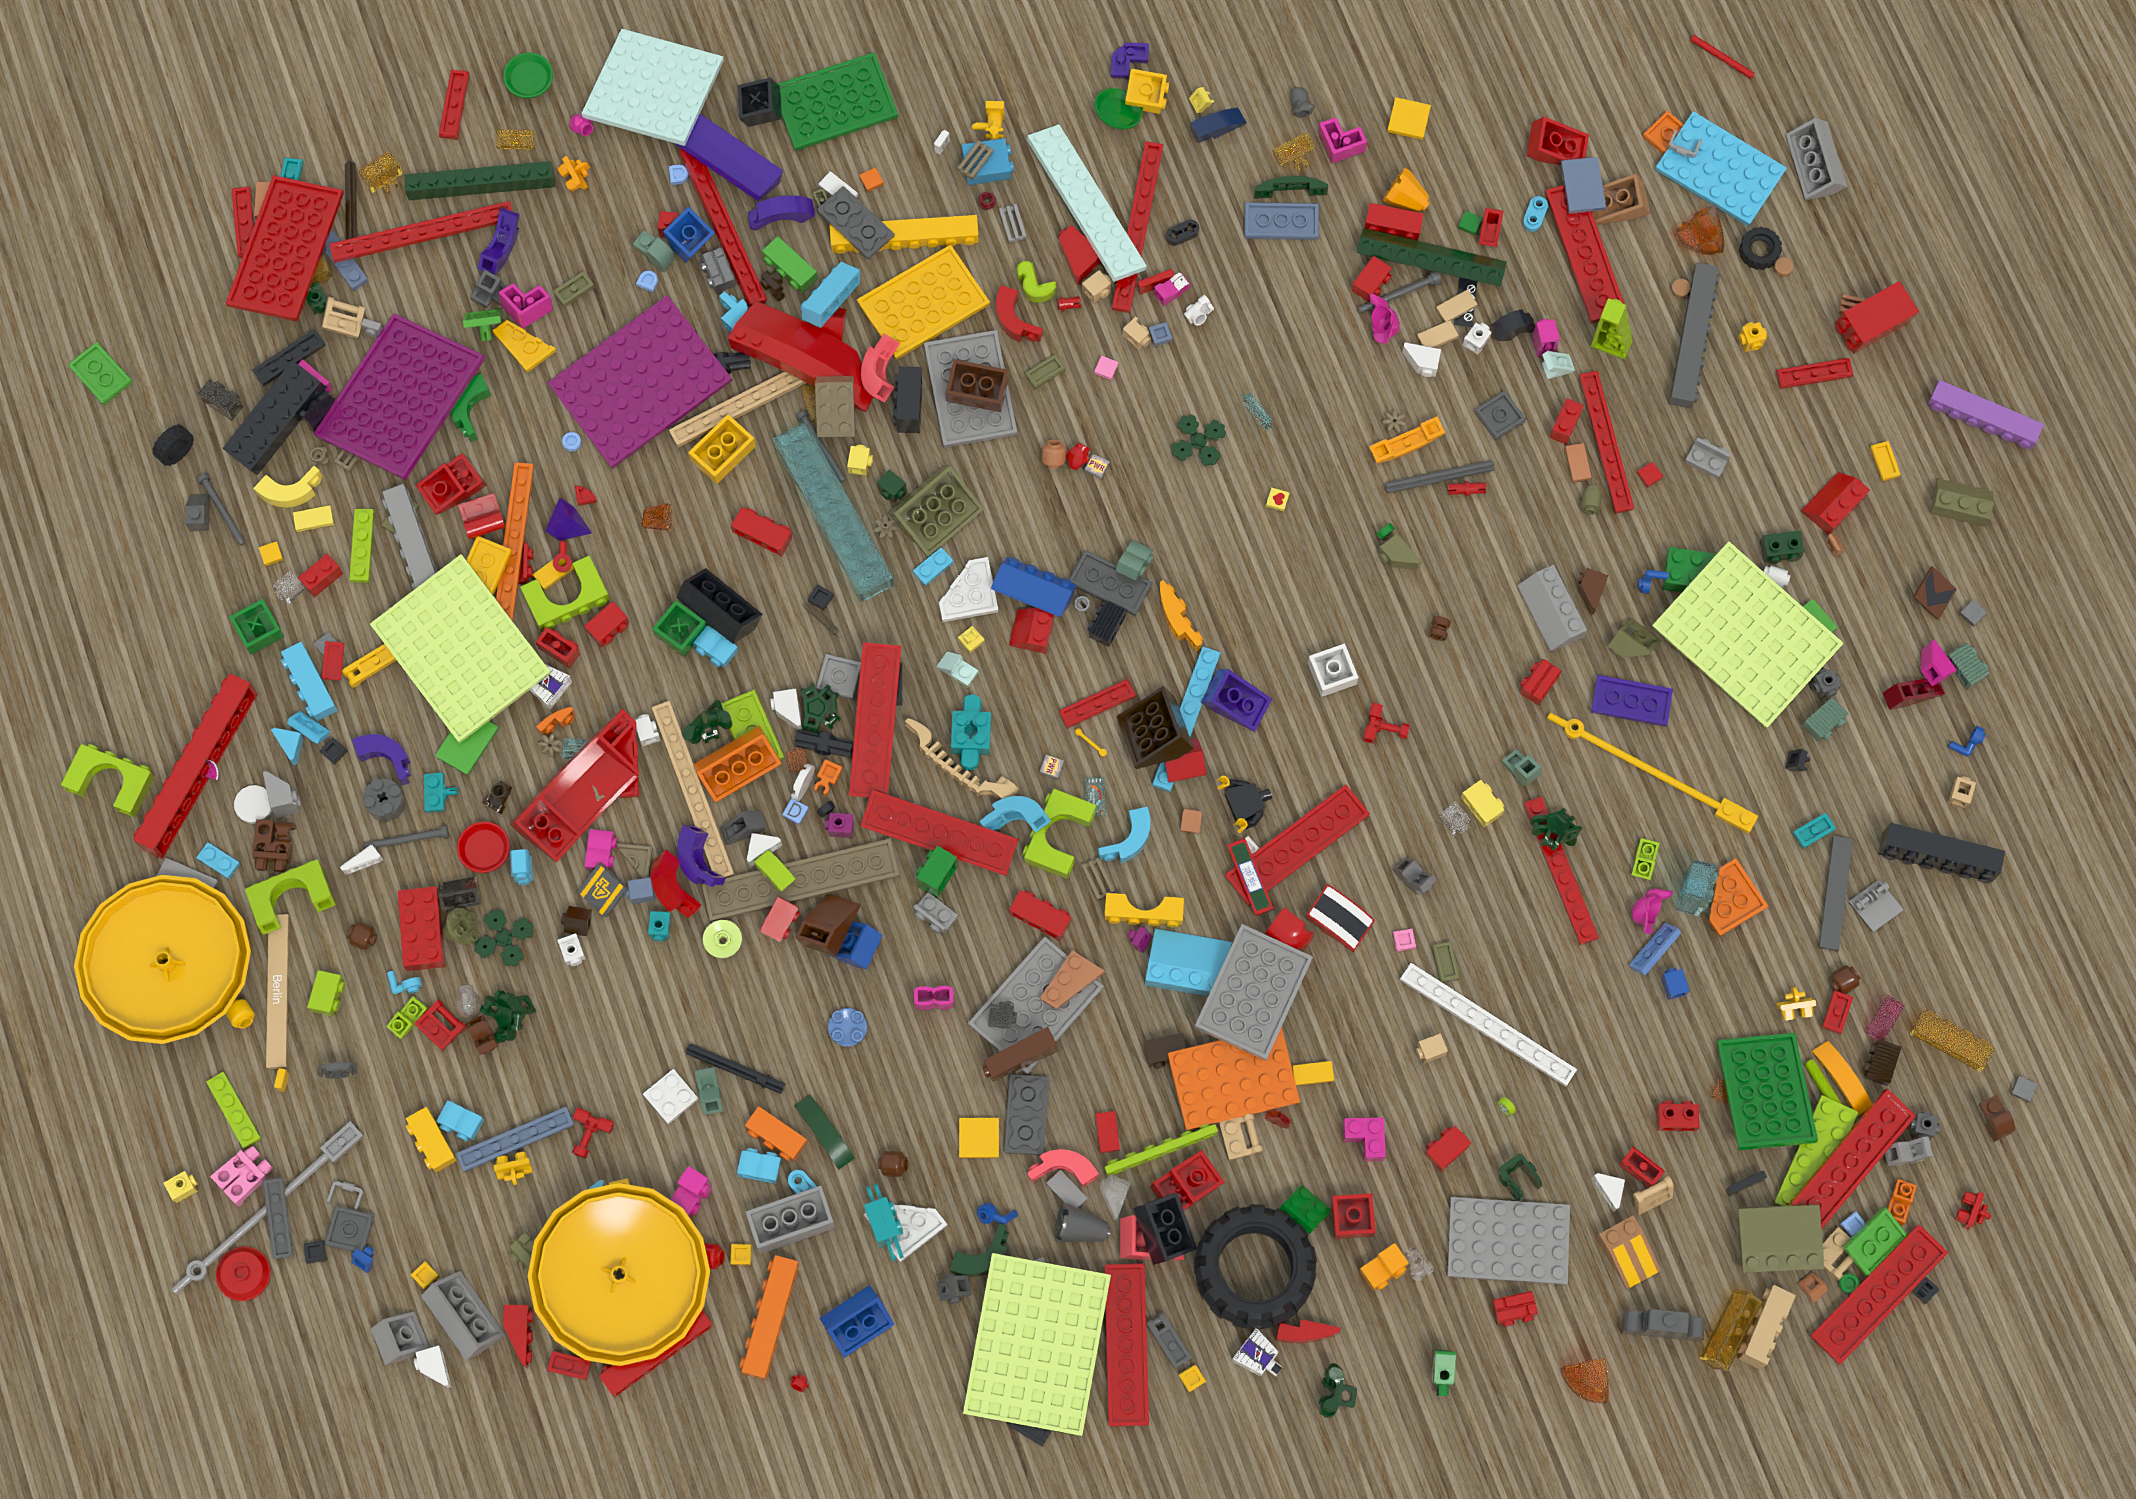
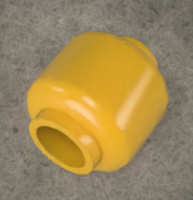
M235 999L226 1012V1017L231 1025L240 1029L249 1027L255 1016L248 1001L243 999Z

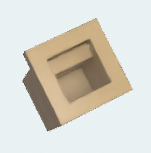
M1136 316L1123 328L1122 336L1138 350L1142 346L1146 347L1152 340L1149 337L1148 329L1143 324H1138Z
M1957 777L1954 780L1947 803L1966 809L1971 803L1976 782L1971 781L1968 777Z

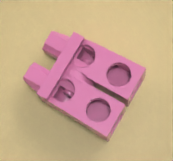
M253 1146L244 1153L240 1150L236 1156L210 1176L238 1207L244 1203V1200L253 1191L261 1186L263 1180L267 1179L266 1176L273 1169L265 1159L258 1166L253 1163L260 1156V1153Z

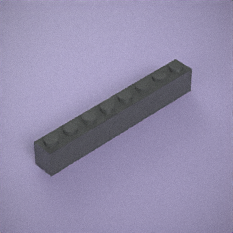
M1696 262L1693 270L1691 289L1669 404L1691 409L1693 402L1696 403L1699 392L1696 391V386H1700L1702 375L1699 374V370L1703 369L1705 358H1702V354L1706 352L1708 345L1705 337L1710 333L1711 324H1708L1709 318H1712L1714 307H1711L1712 301L1715 302L1717 291L1714 288L1715 285H1718L1720 274H1717V266Z

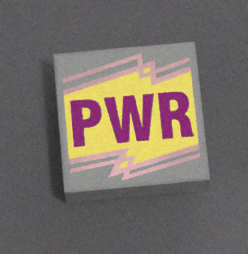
M1092 454L1084 472L1102 479L1110 461Z
M1046 754L1040 774L1058 780L1064 760Z

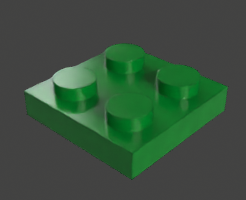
M1303 1185L1280 1207L1282 1211L1290 1215L1292 1220L1297 1224L1300 1223L1309 1234L1332 1211Z

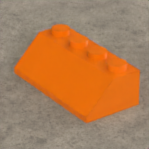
M759 725L693 765L699 778L716 803L782 763Z

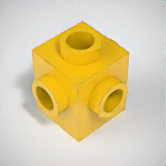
M1750 322L1742 327L1738 338L1744 351H1754L1763 347L1767 338V332L1765 328H1762L1760 322L1755 324Z

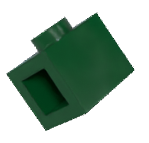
M890 469L877 482V489L881 491L880 494L886 500L890 499L894 503L898 499L901 500L907 493L906 483Z

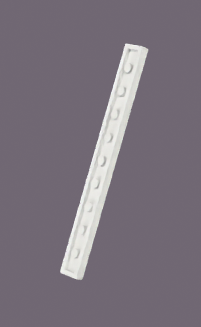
M1410 963L1400 978V981L1563 1086L1566 1087L1577 1071L1570 1064L1414 964Z

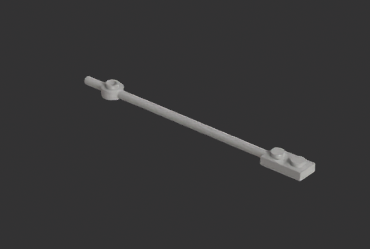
M351 1121L320 1148L324 1153L285 1187L286 1197L326 1161L330 1159L335 1163L364 1137ZM266 1205L202 1262L196 1260L189 1263L186 1268L187 1275L171 1288L173 1292L177 1295L192 1280L198 1282L205 1279L208 1274L207 1267L267 1215ZM200 1268L201 1273L199 1275H195V1270Z

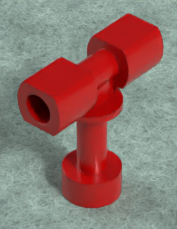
M1372 703L1368 716L1370 719L1369 724L1366 725L1362 741L1374 744L1376 732L1380 733L1381 729L1400 734L1399 738L1407 739L1410 724L1402 723V726L1383 722L1384 718L1380 717L1383 705Z
M577 1107L573 1120L583 1123V1128L586 1130L579 1146L575 1145L572 1153L586 1159L589 1150L586 1148L593 1132L597 1133L600 1130L610 1134L615 1123L603 1117L599 1119L591 1116L590 1112Z

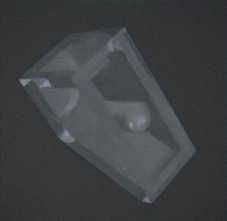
M1108 1174L1107 1179H1102L1099 1189L1102 1190V1199L1113 1222L1117 1223L1131 1182Z

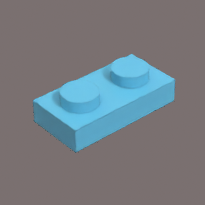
M941 547L915 568L913 574L926 587L951 566L954 560Z
M301 711L291 716L287 722L296 731L317 744L328 738L331 732Z
M208 842L196 857L199 861L227 879H230L240 866L238 861Z

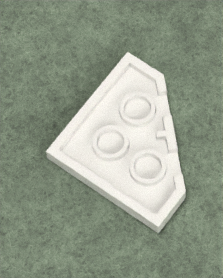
M988 557L969 560L962 573L958 575L950 586L949 591L942 597L939 602L942 622L999 612L995 591L991 589L993 580Z
M894 1205L897 1213L894 1219H899L904 1233L901 1235L902 1241H899L904 1258L900 1259L895 1243L891 1244L896 1258L901 1263L948 1226L936 1209ZM865 1213V1214H864V1217H865V1218L868 1220V1222H869L867 1213Z

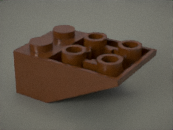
M828 894L803 920L795 938L805 947L836 957L861 905Z

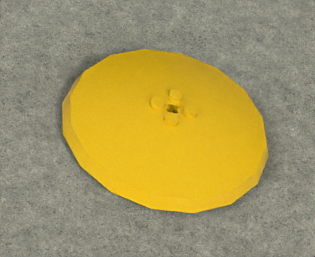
M159 875L126 885L98 906L80 934L74 969L80 998L99 1024L127 1040L165 1044L197 1035L226 1014L245 985L251 949L244 919L225 894L196 878Z
M622 1183L583 1190L554 1210L534 1240L528 1271V1281L534 1310L553 1339L584 1360L617 1366L656 1358L683 1339L704 1307L710 1276L703 1237L684 1209L654 1189ZM618 1269L621 1270V1274L624 1275L623 1279H615L613 1272H617Z

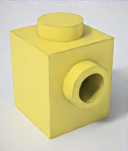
M864 445L851 446L847 465L848 473L867 476L868 466H872L873 455H870V448Z
M186 1171L164 1182L170 1197L176 1203L198 1192L196 1188L198 1183L193 1174L189 1175Z

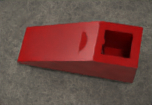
M504 1305L503 1326L522 1366L528 1368V1363L532 1362V1351H529V1343L533 1341V1331L530 1330V1322L534 1320V1311L531 1310L529 1305Z

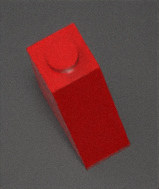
M1072 225L1060 232L1059 247L1072 277L1078 285L1101 261L1088 239Z

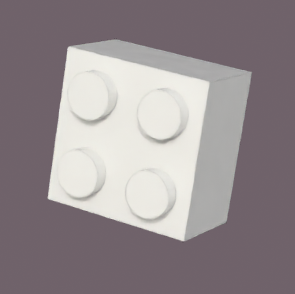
M1345 644L1309 656L1308 665L1321 697L1357 685L1358 675Z

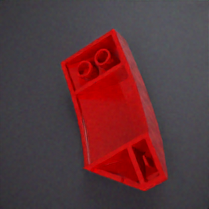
M755 301L736 322L728 337L731 349L779 368L814 387L816 377L854 376L856 409L866 412L874 398L863 386L861 379L862 363L857 350L825 331L787 313Z
M621 709L546 783L512 820L510 825L523 838L553 861L558 862L601 813L639 776V768H637L636 721ZM593 786L597 789L599 796L604 795L605 797L597 801Z

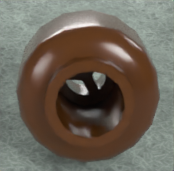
M357 922L355 925H351L347 939H349L351 946L366 950L370 945L374 946L377 935H375V928L373 926Z
M1844 965L1831 975L1833 981L1830 983L1836 991L1841 990L1844 994H1848L1860 985L1859 980L1861 977L1853 966Z
M885 1151L882 1157L878 1159V1169L886 1177H901L908 1170V1158L905 1157L903 1152Z

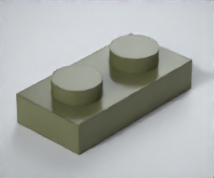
M582 271L553 290L563 307H566L595 288L587 274Z

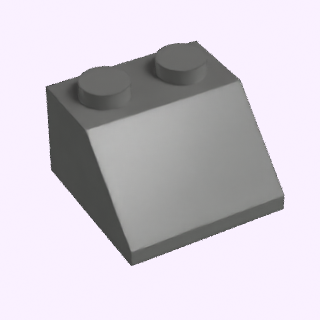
M263 772L270 809L276 817L282 818L299 814V807L302 806L300 795H297V791L271 773Z
M415 1311L383 1319L371 1328L385 1365L403 1361L416 1355L415 1352L430 1348Z

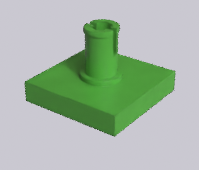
M502 308L465 313L463 326L464 328L479 326L481 341H486V336L487 341L492 340L490 324L501 323L503 318Z

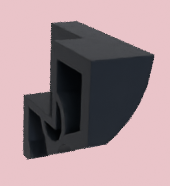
M323 391L318 398L310 403L307 411L302 410L300 412L301 419L308 424L311 431L315 432L335 402V399L329 393Z

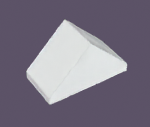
M752 833L747 855L748 865L750 867L753 866V862L767 850L774 852L782 846L781 840L778 837Z
M1599 1173L1595 1174L1591 1179L1612 1211H1616L1620 1207L1625 1180Z

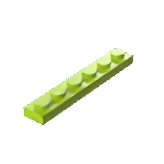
M1205 1124L1199 1127L1198 1131L1193 1133L1191 1130L1186 1131L1180 1135V1138L1175 1140L1173 1137L1162 1141V1145L1157 1147L1155 1145L1145 1147L1144 1152L1138 1154L1136 1152L1129 1153L1125 1156V1159L1120 1161L1118 1159L1111 1160L1104 1167L1106 1176L1115 1175L1216 1136L1218 1134L1215 1124L1211 1126Z

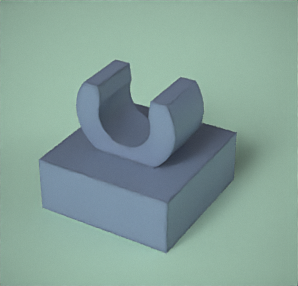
M1167 322L1149 327L1154 346L1172 341Z

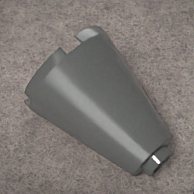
M1062 1203L1064 1208L1060 1207L1055 1224V1229H1058V1235L1054 1234L1055 1241L1104 1242L1106 1238H1109L1111 1227L1108 1226V1222L1069 1203Z

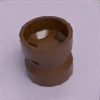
M1434 616L1431 622L1433 626L1429 630L1428 636L1434 640L1445 641L1448 635L1447 629L1450 627L1451 621L1445 617Z

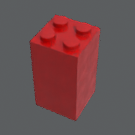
M1898 281L1844 311L1834 324L1837 333L1844 338L1847 349L1855 354L1908 324L1919 311L1901 282Z

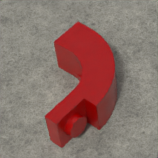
M1001 285L996 298V314L1002 330L1010 338L1020 343L1023 336L1029 341L1041 342L1043 328L1021 321L1014 313V308L1018 301V291Z
M665 850L655 858L651 867L650 877L653 890L667 910L671 912L676 909L689 918L699 910L701 904L680 887L676 878V871L680 864L679 860L668 850Z

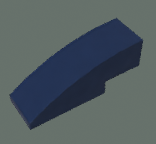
M1232 108L1212 113L1190 122V130L1199 144L1211 137L1216 139L1245 125L1247 122L1239 108Z

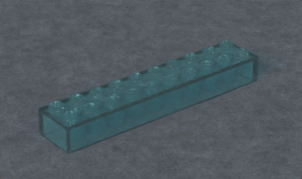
M805 422L773 438L774 448L859 600L863 602L894 586L892 574L807 423Z

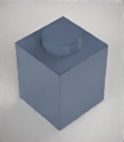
M651 877L628 881L629 889L626 892V897L631 900L632 904L655 901Z

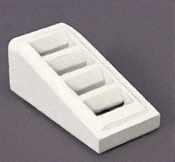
M370 845L340 868L345 875L377 864L383 861L373 845Z

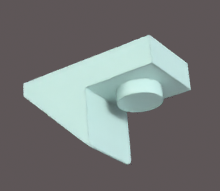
M1552 351L1542 354L1545 360L1542 365L1548 379L1575 371L1569 354Z
M946 652L936 668L967 688L979 673L977 669L964 662L961 655Z

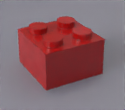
M1372 1193L1332 1196L1331 1208L1334 1239L1374 1237L1376 1230Z

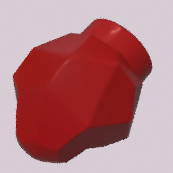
M1077 442L1067 452L1066 458L1070 469L1078 470L1089 462V447Z

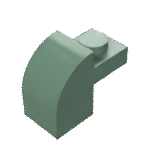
M645 230L633 243V247L645 254L649 259V263L662 272H665L675 260L671 248L659 237L656 239Z
M1517 749L1502 760V764L1515 776V780L1522 786H1528L1542 774L1541 766L1529 754L1524 757Z
M715 1068L695 1071L703 1114L722 1112V1099Z

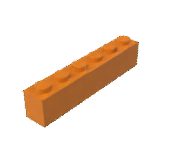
M775 1255L774 1260L769 1262L767 1270L770 1272L769 1278L763 1282L762 1291L765 1292L763 1299L759 1298L756 1310H759L757 1318H753L751 1324L753 1334L752 1337L747 1339L745 1349H748L746 1357H742L740 1368L744 1375L767 1380L799 1268V1262L796 1260Z

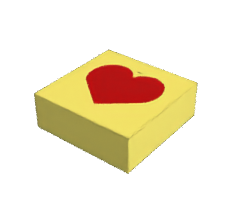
M1271 487L1266 507L1284 512L1289 492Z

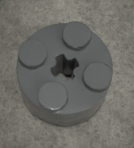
M374 779L366 787L363 794V803L366 809L378 821L388 822L398 818L405 809L404 794L392 780Z

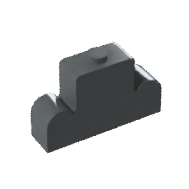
M1649 1309L1647 1312L1624 1311L1622 1313L1621 1334L1701 1342L1704 1340L1705 1319L1689 1317V1313L1655 1309Z

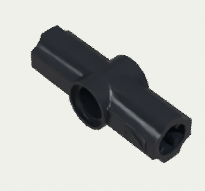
M719 352L714 354L728 374L732 373V371L751 368L750 356L744 353L729 354L727 352Z
M798 730L794 746L813 750L815 753L824 756L833 754L851 758L854 741L837 738L827 732H818L817 734Z

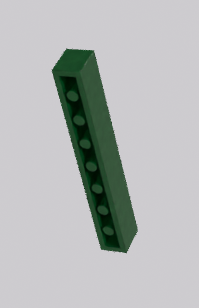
M551 161L404 174L405 192L409 201L555 187L554 168Z
M1365 228L1362 229L1357 249L1359 254L1375 256L1384 260L1500 287L1507 261Z

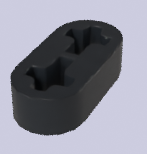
M1187 220L1169 228L1166 233L1167 242L1170 245L1176 246L1197 237L1199 234V224L1195 220ZM1188 227L1194 228V232L1188 230ZM1174 233L1175 235H1178L1177 239H1175L1174 237L1171 238V234Z

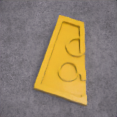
M508 320L492 330L497 339L527 373L557 351L555 347L547 345L538 337L530 335L526 330Z

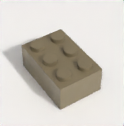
M854 376L816 377L817 437H855Z

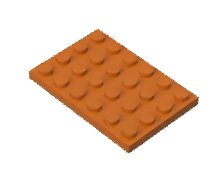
M1282 1027L1266 1061L1221 1040L1167 1053L1185 1130L1246 1116L1249 1113L1255 1114L1300 1103Z

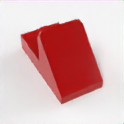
M1485 207L1479 244L1497 247L1504 210Z

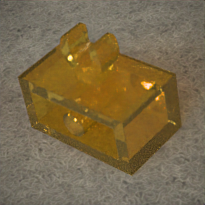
M1308 132L1276 147L1272 152L1280 167L1294 160L1295 170L1299 172L1301 171L1299 167L1300 162L1304 163L1306 168L1309 166V162L1302 155L1315 149V146Z
M390 151L359 169L362 180L372 193L383 186L385 191L389 193L388 185L394 184L397 188L398 184L395 178L403 174L399 163Z

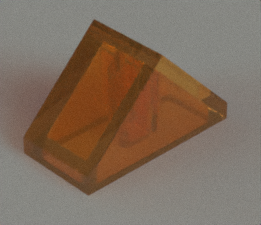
M666 503L644 509L641 527L670 531L673 517L671 505Z

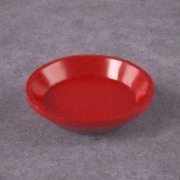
M483 821L468 826L461 833L457 842V854L461 863L467 869L476 873L495 871L505 863L510 852V842L506 832L492 822Z
M238 1247L230 1250L221 1258L216 1269V1282L220 1291L235 1301H249L258 1297L268 1286L271 1276L270 1264L267 1258L260 1251L251 1247Z

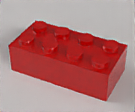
M435 886L398 891L403 967L406 971L446 967L439 889Z

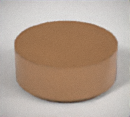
M1786 257L1779 258L1774 265L1775 273L1781 277L1791 274L1793 262Z
M1677 279L1672 284L1671 292L1677 298H1685L1689 294L1691 286L1687 280Z

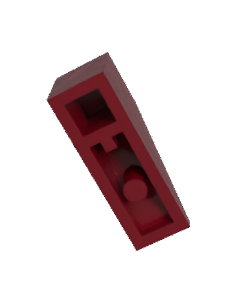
M1927 679L1896 683L1882 692L1889 710L1904 708L1945 694L1940 683L1931 686Z

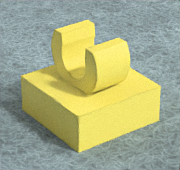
M1204 87L1197 88L1189 98L1196 113H1202L1214 102L1208 97L1210 93L1205 91Z
M973 626L958 637L960 643L969 653L985 642L984 638Z

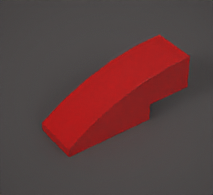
M1302 1319L1300 1320L1299 1327L1279 1323L1276 1341L1284 1343L1316 1342L1338 1335L1340 1327Z

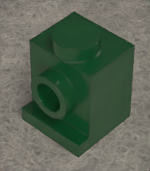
M317 281L311 284L306 297L314 315L325 312L327 297Z

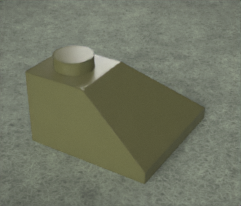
M1631 618L1619 629L1608 647L1611 648L1614 654L1623 658L1649 655L1662 640Z

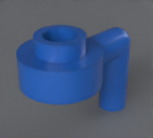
M1647 570L1643 577L1638 580V589H1641V593L1649 594L1651 579L1668 580L1669 572Z
M1978 725L1974 728L1966 747L1951 741L1948 748L1964 756H1970L1975 746L1983 742L1986 736L1983 733L1984 728Z
M989 1202L982 1204L977 1209V1216L984 1224L996 1221L1004 1225L1018 1216L1016 1210H1012L1002 1216L998 1214L996 1207Z

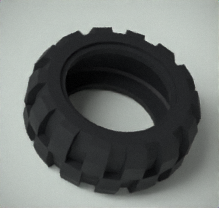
M1250 1204L1249 1207H1235L1224 1212V1215L1217 1220L1214 1219L1204 1231L1196 1250L1194 1274L1201 1298L1207 1302L1214 1314L1220 1319L1224 1318L1233 1323V1326L1247 1329V1327L1259 1328L1260 1330L1274 1327V1325L1283 1321L1286 1322L1297 1314L1298 1310L1306 1303L1316 1278L1317 1259L1315 1249L1309 1241L1308 1233L1300 1223L1297 1224L1290 1218L1289 1214L1278 1208L1273 1210L1266 1208L1265 1205ZM1253 1233L1266 1235L1277 1241L1287 1253L1291 1265L1290 1281L1276 1296L1260 1301L1244 1299L1233 1293L1223 1281L1219 1269V1257L1226 1245L1241 1235Z

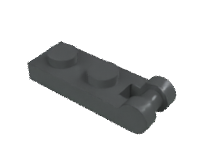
M1163 1311L1159 1312L1154 1319L1146 1321L1147 1327L1152 1332L1174 1369L1179 1368L1192 1359ZM1162 1323L1165 1328L1158 1331L1156 1326Z

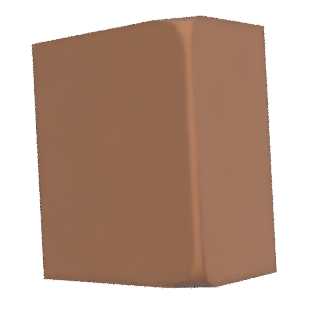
M1832 533L1828 535L1825 543L1832 555L1835 557L1844 553L1846 549L1839 537Z
M1183 809L1180 831L1199 834L1202 811Z
M1811 1272L1798 1283V1286L1813 1303L1828 1292L1826 1283L1814 1272Z

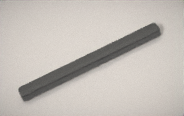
M1491 460L1387 482L1385 483V490L1387 493L1491 472L1494 471L1495 467Z

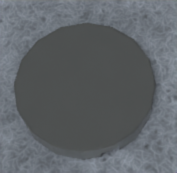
M347 1062L329 1063L317 1068V1075L321 1078L325 1075V1078L328 1079L346 1078L349 1076V1073H352L354 1076L358 1072L356 1064Z

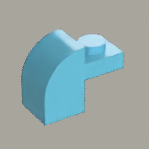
M724 291L719 298L720 303L728 312L721 317L722 325L731 333L736 322L748 308L743 299L738 302L733 295H728Z

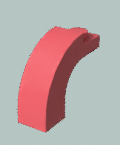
M885 333L875 348L869 346L861 367V379L864 388L869 394L884 403L895 388L886 378V366L900 345L897 340Z
M1064 1149L1043 1153L1040 1155L1042 1164H1034L1027 1173V1177L1032 1183L1052 1170H1066L1076 1178L1082 1188L1099 1178V1173L1088 1159L1079 1153Z

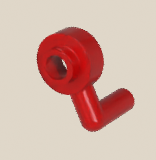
M564 540L560 541L559 554L553 559V566L560 573L568 572L572 567V560L567 555L568 545ZM561 559L566 561L565 566L559 565Z

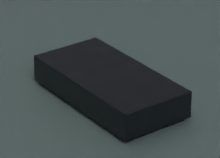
M1765 1171L1758 1172L1729 1186L1726 1189V1193L1729 1197L1764 1181L1767 1175Z
M1011 1422L1008 1424L1009 1427L1042 1447L1052 1430Z

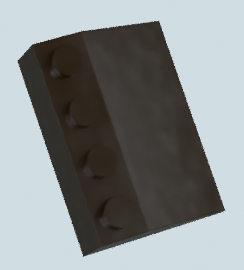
M1164 686L1117 716L1134 768L1136 769L1179 759L1194 749L1176 698Z

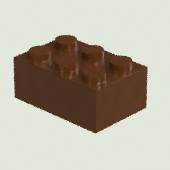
M954 359L946 389V402L1001 412L1009 380V370Z

